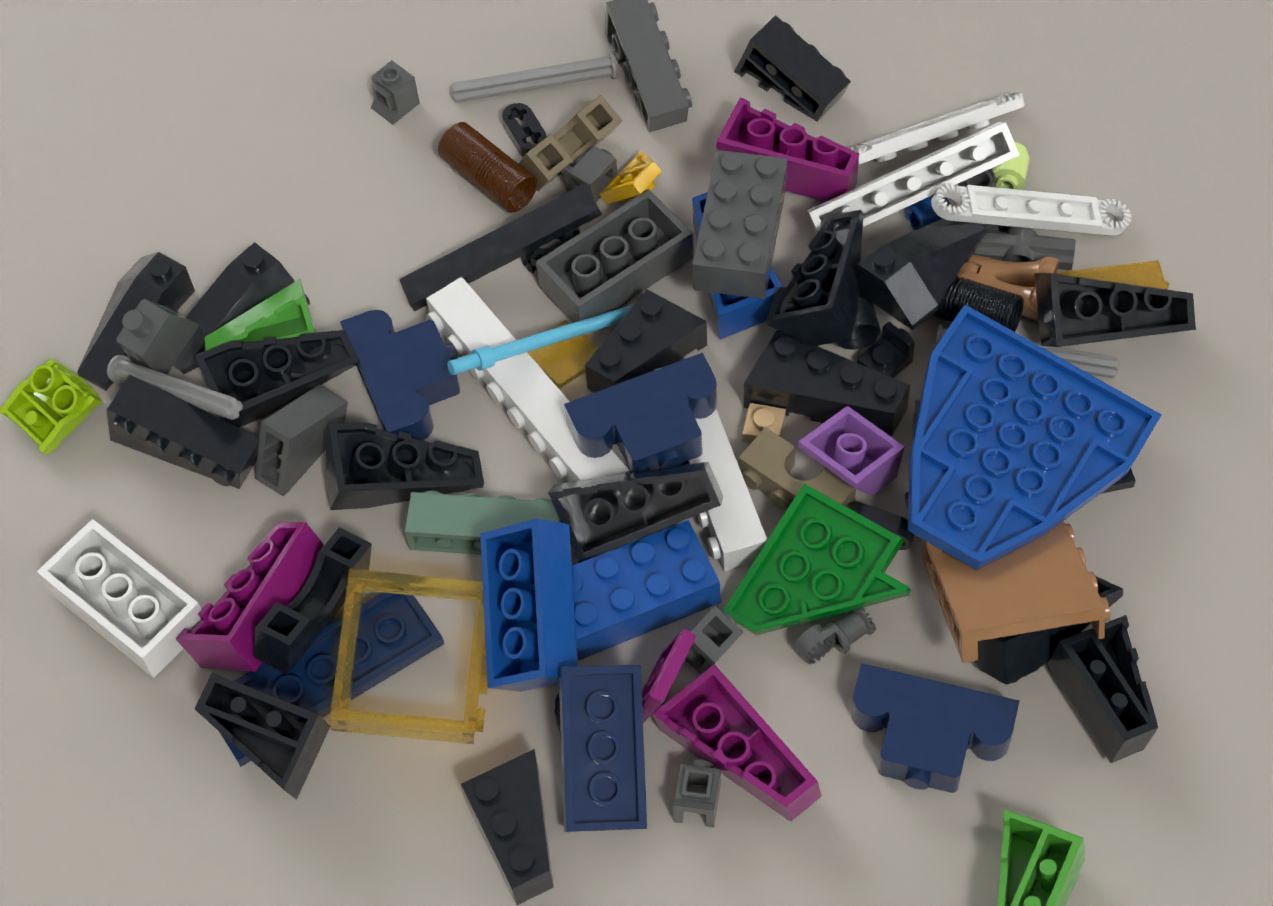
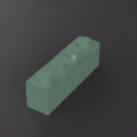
M425 491L424 493L411 492L404 532L410 550L481 555L480 533L536 518L560 523L561 521L552 501L546 498L520 500L511 496L490 498L479 497L472 493L446 495L437 491Z

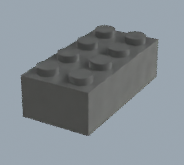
M717 150L692 264L693 290L759 299L766 298L787 187L788 158Z
M648 189L536 261L539 286L573 323L613 311L693 259V234Z

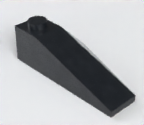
M254 242L225 268L187 315L189 319L198 323L199 326L173 365L176 369L186 374L198 368L199 366L194 355L206 351L204 337L295 282L280 261ZM305 294V297H306V300H307V304L309 305V304H310V300H309V298H308V297L306 296V294Z

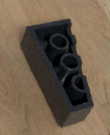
M1034 273L1041 346L1063 347L1196 330L1193 293L1052 273Z
M776 330L743 384L744 408H749L750 403L786 409V416L794 413L809 416L811 421L824 423L848 406L891 437L908 409L910 392L909 384L779 330Z
M130 374L107 408L110 441L211 478L220 485L240 489L257 461L259 437Z
M709 462L554 484L548 492L561 523L569 524L570 544L579 563L716 508L722 504L723 494Z

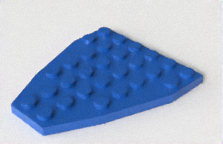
M964 305L932 351L927 364L909 456L908 531L971 568L978 570L1046 535L1124 477L1130 470L1162 414L971 307Z

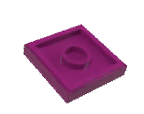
M686 629L681 630L662 651L642 690L643 723L664 702L697 636Z

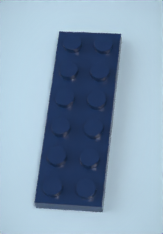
M401 581L327 625L288 674L263 663L256 672L250 671L236 679L235 682L319 714L323 718L444 645V640L406 583ZM221 734L240 767L251 761Z

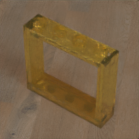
M349 569L330 713L331 731L474 744L475 731L483 732L485 708H477L479 694H487L488 688L487 670H481L483 656H486L483 582ZM365 591L476 601L464 721L350 710Z

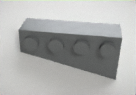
M648 0L606 2L605 36L608 43L613 42L614 56L617 63H623L625 81L628 87H636L637 89L634 91L635 103L649 133L686 122L688 109L692 107L691 97L688 89H682L680 85L681 73L676 59L671 60L667 50L670 49L666 32L664 30L659 31L656 23L659 21L655 4L653 2L649 3Z

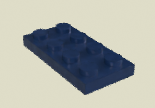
M641 665L560 667L559 698L564 832L647 829Z

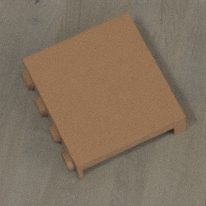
M1063 521L1046 535L978 570L971 568L923 539V562L962 663L978 660V641L1086 622H1091L1098 639L1105 637V621L1110 620L1109 604L1106 597H1100L1098 594L1096 576L1094 572L1087 571L1083 549L1081 547L1076 548L1073 529L1069 523L1065 524Z

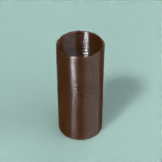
M466 122L456 123L442 135L438 145V155L506 211L514 213L522 210L532 200L537 189V178Z

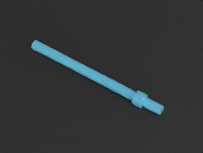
M634 304L493 348L484 346L474 349L470 355L448 361V370L451 375L475 368L481 371L494 367L497 361L616 325Z

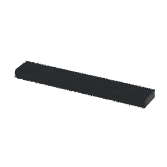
M587 183L404 276L399 279L410 306L414 311H417L428 305L426 298L460 277L469 284L601 216L602 213Z

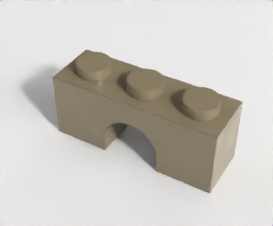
M600 95L579 111L554 135L550 134L526 153L518 164L537 178L536 190L539 192L564 172L563 169L566 166L574 164L579 157L585 155L609 136L619 126L622 119L603 96Z
M767 427L762 430L738 457V466L746 486L752 490L758 489L767 495L772 503L781 510L788 509L804 483L846 507L855 502L856 489L826 467L818 476L811 480L803 481L791 477L788 473L795 466L796 446Z

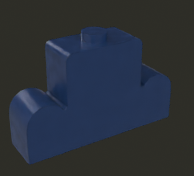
M382 310L367 311L340 321L342 330H345L360 360V364L356 365L383 430L396 434L399 431L410 433L411 438L419 440L428 438L434 428L429 405L460 393L457 374L451 375L447 366L448 361L457 359L451 343L444 345L439 331L432 320L395 332L391 317Z
M702 352L565 403L566 423L578 449L587 457H603L616 444L631 473L680 466L684 462L700 457L703 453L702 432L696 419L706 418L716 410L717 382Z
M861 663L853 694L852 719L859 729L866 732L875 733L886 728L878 770L880 775L904 781L906 785L915 789L924 790L929 787L954 793L958 790L967 749H972V752L978 758L985 761H995L1006 755L1010 746L1020 701Z

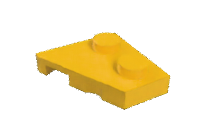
M640 151L599 195L606 204L620 200L622 203H625L648 189L651 191L655 187L653 181L662 171L652 159Z

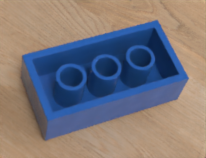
M536 518L480 533L488 688L522 692L559 684L560 667L578 666L569 524Z
M689 520L572 566L578 660L721 603L720 581Z

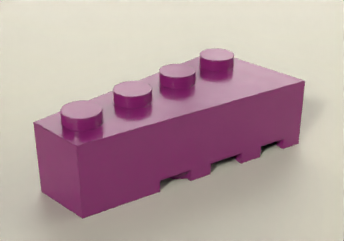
M715 664L652 714L661 732L701 760L711 762L715 769H721V774L790 822L822 796L816 778Z

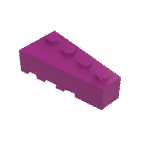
M741 97L717 140L716 152L717 150L788 158L786 190L829 201L853 190L857 184L859 153L824 136L815 138L805 132V127L796 123L789 126L777 120L776 114L767 109L760 112L750 107V101Z
M278 522L248 556L247 559L251 564L246 569L232 574L224 583L227 591L214 606L211 603H207L198 613L201 621L191 632L184 629L176 638V641L201 668L256 672L263 663L253 657L256 626L276 602L286 606L299 594L313 570L319 551L324 546L322 541L306 522Z

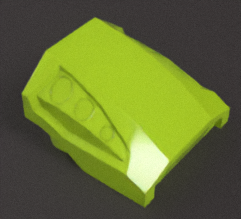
M50 358L45 365L36 367L29 378L20 382L0 408V413L18 425L39 446L38 449L48 455L103 401L100 395L79 375L61 362Z

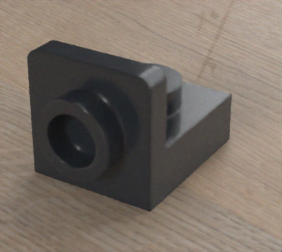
M887 322L883 326L882 337L857 358V363L894 378L913 362L915 343L906 330L897 328L891 322Z

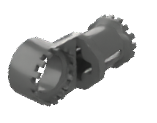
M866 609L852 610L835 623L828 622L823 627L816 624L807 629L796 640L794 649L808 664L816 663L815 658L817 661L821 660L820 657H824L834 647L839 652L846 654L851 649L850 645L863 635L873 634L876 631V625L872 622V618H867L870 615L868 612L864 614Z

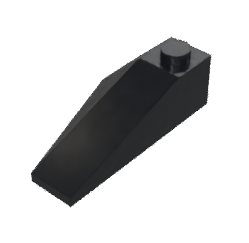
M861 209L829 216L808 246L811 252L803 264L796 263L791 270L793 279L786 288L780 287L774 295L766 319L769 327L816 346L850 340L858 311V263L861 262L864 216Z
M941 219L883 244L858 263L859 294L909 329H915L938 311L943 303V296L950 286L953 287L958 279V272L964 263L969 262L986 235V228L979 223Z
M160 252L141 257L117 283L78 368L77 373L80 377L107 391L114 383L107 375V367L110 360L117 355L127 356L116 342L118 335L124 327L122 323L124 315L130 310H135L143 299H148L178 311L195 292L186 266Z
M345 330L301 334L299 337L284 339L267 337L264 338V341L254 342L228 341L194 355L207 388L234 397L242 403L243 409L239 411L238 418L231 420L220 416L222 420L238 428L267 416L306 394L316 386L322 385L360 364V360Z
M367 422L329 423L327 426L325 478L330 510L364 509L410 501L411 492L437 491L442 494H450L483 488L484 486L479 451L437 440L431 443L411 438L410 433L402 431L396 434L377 429L378 425Z
M1096 576L1098 594L1100 597H1106L1109 607H1111L1123 596V588ZM1091 622L978 641V660L975 663L980 671L997 679L999 682L1006 685L1015 683L1020 678L1037 671L1049 661L1059 641L1081 633Z

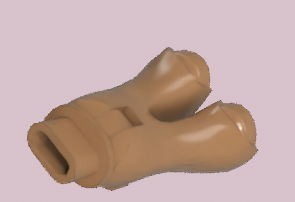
M972 255L969 262L964 263L958 272V276L1023 296L1024 307L1022 315L1039 322L1034 273L1057 274L1059 259L1044 257L1030 262H1012Z

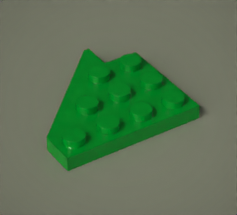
M804 483L722 612L729 614L738 625L755 635H760L906 597L910 594L911 589L885 573L904 541L898 535Z

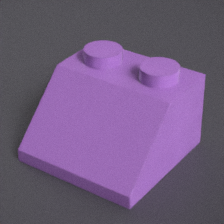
M848 406L799 440L797 446L850 486L872 496L897 478L905 446Z

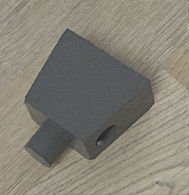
M143 299L135 310H130L124 315L122 320L124 327L118 335L116 342L133 363L168 374L199 324L171 307Z

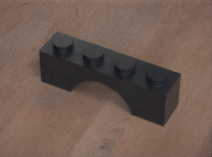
M339 527L319 551L308 580L294 600L286 606L276 602L256 626L253 657L288 674L369 573L372 543Z

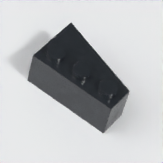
M776 15L750 39L734 71L741 77L747 73L761 81L759 87L766 92L772 88L785 96V103L817 122L843 96L851 83V80L845 76L840 68L833 66L820 54L815 46L808 44L795 32L790 24L783 22Z
M646 289L585 364L587 389L595 393L655 369L676 363L695 349L701 350L707 346V321Z
M535 749L461 783L466 803L516 905L554 888L539 766Z

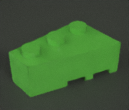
M301 279L204 337L205 349L209 350L228 341L241 340L243 343L264 341V338L267 337L284 339L299 337L301 334L316 333Z
M1004 809L998 906H1066L1085 860L1084 838Z

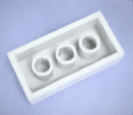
M93 519L37 571V574L51 595L153 678L184 649L176 641L179 634L184 629L191 632L201 621L198 613L202 609L196 600Z

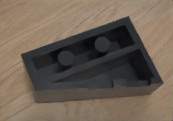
M1127 615L1106 622L1105 637L1103 639H1098L1094 628L1059 641L1047 664L1110 763L1144 750L1158 729L1146 681L1141 680L1137 661L1139 660L1137 650L1132 648L1127 631L1129 627Z
M213 672L194 708L255 765L275 781L276 784L296 800L331 727L319 714Z

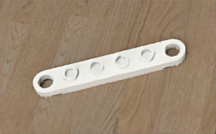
M1021 91L1006 93L1005 97L1000 95L990 99L989 102L982 101L861 143L856 147H851V150L860 154L859 164L876 159L877 162L891 160L897 157L896 151L905 148L908 151L925 148L928 146V140L937 137L939 141L954 138L959 135L958 130L968 126L970 130L988 126L990 124L988 119L1024 107L1023 94Z
M946 183L938 188L931 200L935 213L949 221L1112 236L1122 234L1131 222L1130 210H1126L1127 206L1125 204L1122 206L1119 200L1118 202H1115V199L1111 201L1110 199L1098 200L1097 197L975 185L963 187ZM942 198H951L956 202L957 207L953 206L951 208L950 204L946 206L948 203H944L945 199ZM1105 213L1113 214L1119 223L1117 221L1113 223V220L1110 222V218H1106L1108 215Z

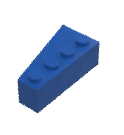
M708 192L692 198L693 225L697 241ZM772 267L765 299L709 292L720 340L766 322L773 297L778 289L783 287Z

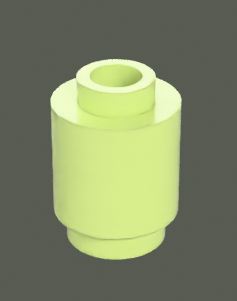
M1015 142L1020 154L1019 156L992 168L996 176L995 185L997 188L1017 190L1024 188L1030 157L1026 147L1022 144Z

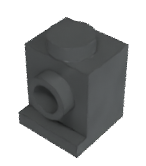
M596 146L586 155L579 157L574 167L568 165L563 169L566 191L569 192L587 183L596 202L601 198L599 193L618 174L616 158L609 151L599 149Z
M714 606L690 631L697 636L685 660L702 674L719 660L743 634V631L729 614L720 611Z

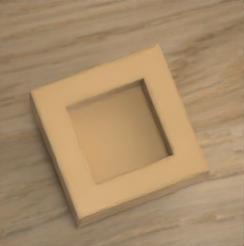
M750 403L742 432V441L751 443L765 427L781 437L786 418V409Z

